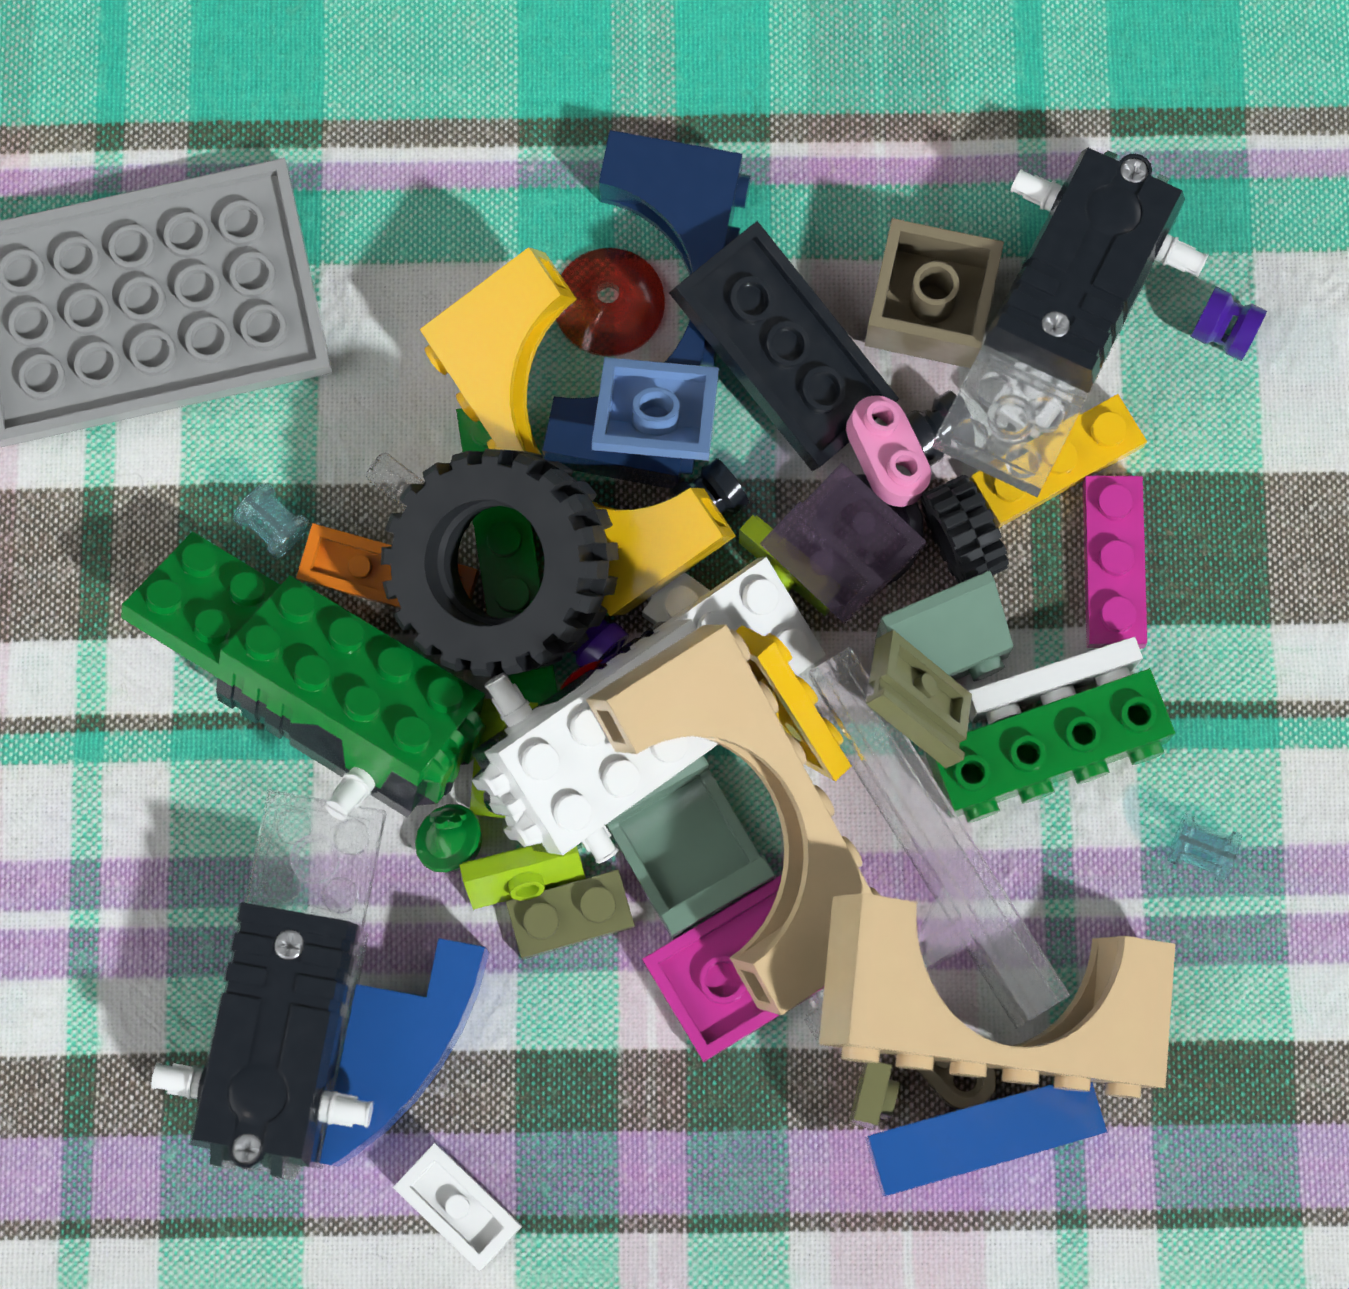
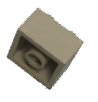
M892 218L869 318L865 346L975 369L983 343L1004 241Z

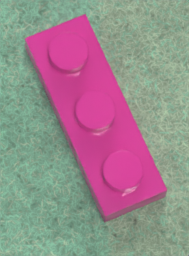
M1085 476L1082 483L1086 648H1101L1135 637L1139 649H1144L1147 645L1143 476Z

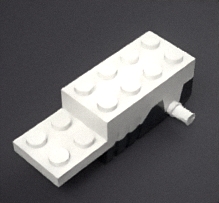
M767 557L757 558L668 621L656 623L639 638H635L624 645L616 654H611L598 663L594 668L595 670H588L535 708L531 709L529 701L525 700L517 685L511 683L505 672L495 676L484 685L493 697L491 701L500 713V718L507 725L502 731L471 751L481 767L472 779V782L477 790L485 791L484 803L486 808L496 815L505 816L507 825L503 830L510 840H517L524 847L531 846L534 851L564 855L582 842L587 852L591 851L596 859V863H602L618 852L617 847L614 846L609 838L611 834L605 825L718 745L715 742L691 736L661 742L638 754L615 752L586 701L593 694L703 625H727L729 629L736 631L743 625L763 636L771 633L779 638L790 651L792 660L788 664L795 675H799L826 655Z

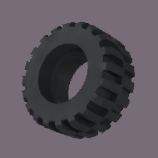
M499 449L458 453L452 455L450 463L437 462L423 471L425 482L423 484H410L400 496L401 502L407 507L404 513H391L385 530L394 534L392 546L382 547L381 565H391L392 580L383 582L386 599H398L401 610L397 611L393 616L402 631L412 629L417 631L419 635L414 639V645L426 655L440 654L441 665L455 671L469 669L475 676L492 677L503 672L507 675L548 667L561 661L563 654L577 651L589 640L586 631L590 627L600 626L608 612L601 604L604 596L615 594L618 577L608 575L609 561L619 560L617 542L607 543L604 531L613 526L606 509L595 508L592 501L597 494L586 481H575L572 478V469L559 461H547L543 459L541 454ZM496 506L516 509L530 521L542 543L545 559L544 576L535 599L524 612L509 618L491 617L479 609L464 590L458 571V550L465 530L479 513L487 508Z

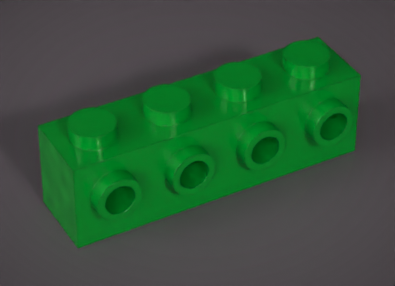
M1149 668L967 732V739L959 744V749L965 753L964 760L948 768L942 766L927 753L926 757L949 819L964 815L967 823H972L1000 812L998 802L1019 795L1022 804L1029 803L1054 793L1055 789L1052 783L1074 776L1077 785L1107 775L1110 773L1107 764L1129 757L1131 765H1137L1159 757L1165 753L1162 745L1166 744L1176 733L1152 671Z

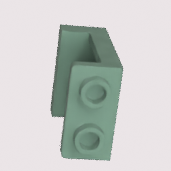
M704 755L606 824L672 940L775 878V874L763 855L760 856L710 772L709 764Z

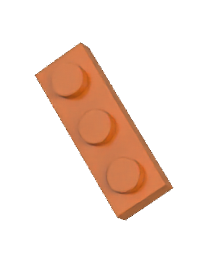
M312 523L296 576L298 580L401 609L397 598L386 599L383 587L384 581L392 580L391 565H381L382 547H390L392 545ZM458 564L461 583L472 600L480 572L478 569Z

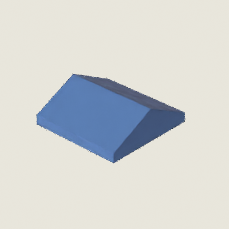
M604 357L592 437V450L709 461L719 367Z

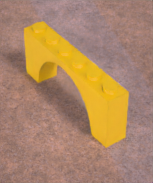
M530 247L419 330L429 343L424 350L431 363L441 374L446 375L449 373L459 388L460 392L456 394V399L460 407L474 422L480 420L491 436V439L487 441L488 448L541 454L533 438L528 418L527 386L529 373L537 348L545 333L556 318L576 300V297L547 254ZM689 488L665 502L633 510L616 509L592 501L596 509H606L613 526L604 531L607 543L617 542L619 560L609 561L608 575L618 577L615 594L604 596L601 606L608 610L610 616L627 614L736 536L704 488Z

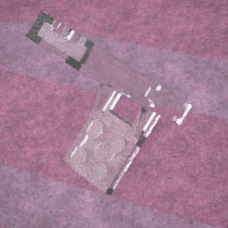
M851 647L846 648L811 669L808 677L813 684L810 687L818 697V702L814 706L820 716L829 720L842 735L844 742L840 745V748L934 897L917 932L927 972L966 949L1016 1029L1069 997V992L909 739L866 705V697L873 694L874 687L869 684L870 677ZM824 988L811 996L809 1003L812 1009L807 1012L804 1018L806 1025L816 1040L820 1038Z

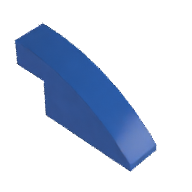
M438 938L427 997L356 984L334 1091L357 1096L360 1101L373 1102L369 1127L353 1124L352 1127L327 1124L319 1163L338 1167L346 1163L387 1132L420 1098L445 1064L465 1028L478 996L490 953L486 947Z
M1091 1082L1090 1092L1053 1088L1054 1084L866 1136V1143L882 1197L1107 1133L1093 1083Z

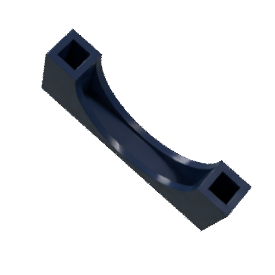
M610 130L599 179L600 199L602 203L628 210L655 226L675 247L689 275H691L740 235L741 228L732 226L735 207L746 208L751 175L742 174L741 153ZM689 320L681 341L664 363L714 367L717 353L691 320ZM599 396L589 398L553 397L542 450L545 460L559 461L577 472L673 489L680 484L682 473L693 474L696 461L694 459L592 450V437Z

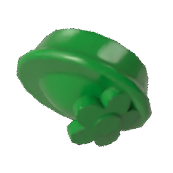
M446 804L433 810L421 823L415 840L416 854L423 866L434 872H456L460 870V864L475 860L481 849L482 835L479 820L471 809L461 804Z

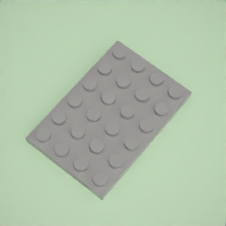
M285 158L0 221V447L333 373L289 167Z

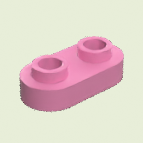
M869 396L857 403L847 421L846 433L873 492L883 502L897 507L912 505L920 499L930 483L931 468L905 412L896 402L883 396ZM873 417L880 418L888 426H882L877 424L874 421ZM900 465L906 467L910 471L911 475L907 476L901 474L897 470L896 466Z

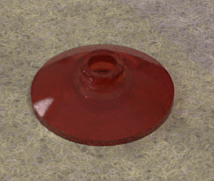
M619 248L595 249L574 259L561 273V277L576 297V300L556 318V321L564 336L579 349L598 356H620L642 347L658 330L665 311L663 285L654 268L637 254ZM604 288H613L619 293V296L612 303H604L598 298V294Z

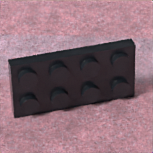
M758 221L753 223L669 292L671 297L812 472L820 468L850 442L846 433V425L859 401L869 396H883L894 402L899 400L898 396Z

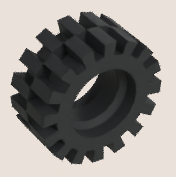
M961 475L922 493L920 497L922 501L921 508L926 515V524L932 531V539L938 545L943 561L947 562L948 570L952 576H955L958 584L987 571H990L993 576L1008 568L1009 561L1005 555L1007 554L1006 547L1000 540L1002 535L999 528L995 526L992 520L994 516L990 509L987 510L984 497L981 492H977L976 485L972 480H969L967 475Z

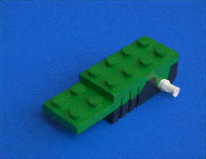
M193 531L122 604L121 618L217 677L216 694L218 701L231 709L234 707L239 708L242 716L255 724L260 721L265 725L266 731L279 739L284 736L289 739L292 747L341 776L343 780L332 792L334 795L326 801L325 805L327 811L339 820H345L354 807L357 808L370 795L405 817H408L416 806L437 804L444 795H447L452 790L454 781L459 774L460 766L470 764L474 759L471 751L478 747L479 740L486 729V725L480 718L485 694L462 680V671H455L443 665L442 667L436 665L290 575L281 585Z

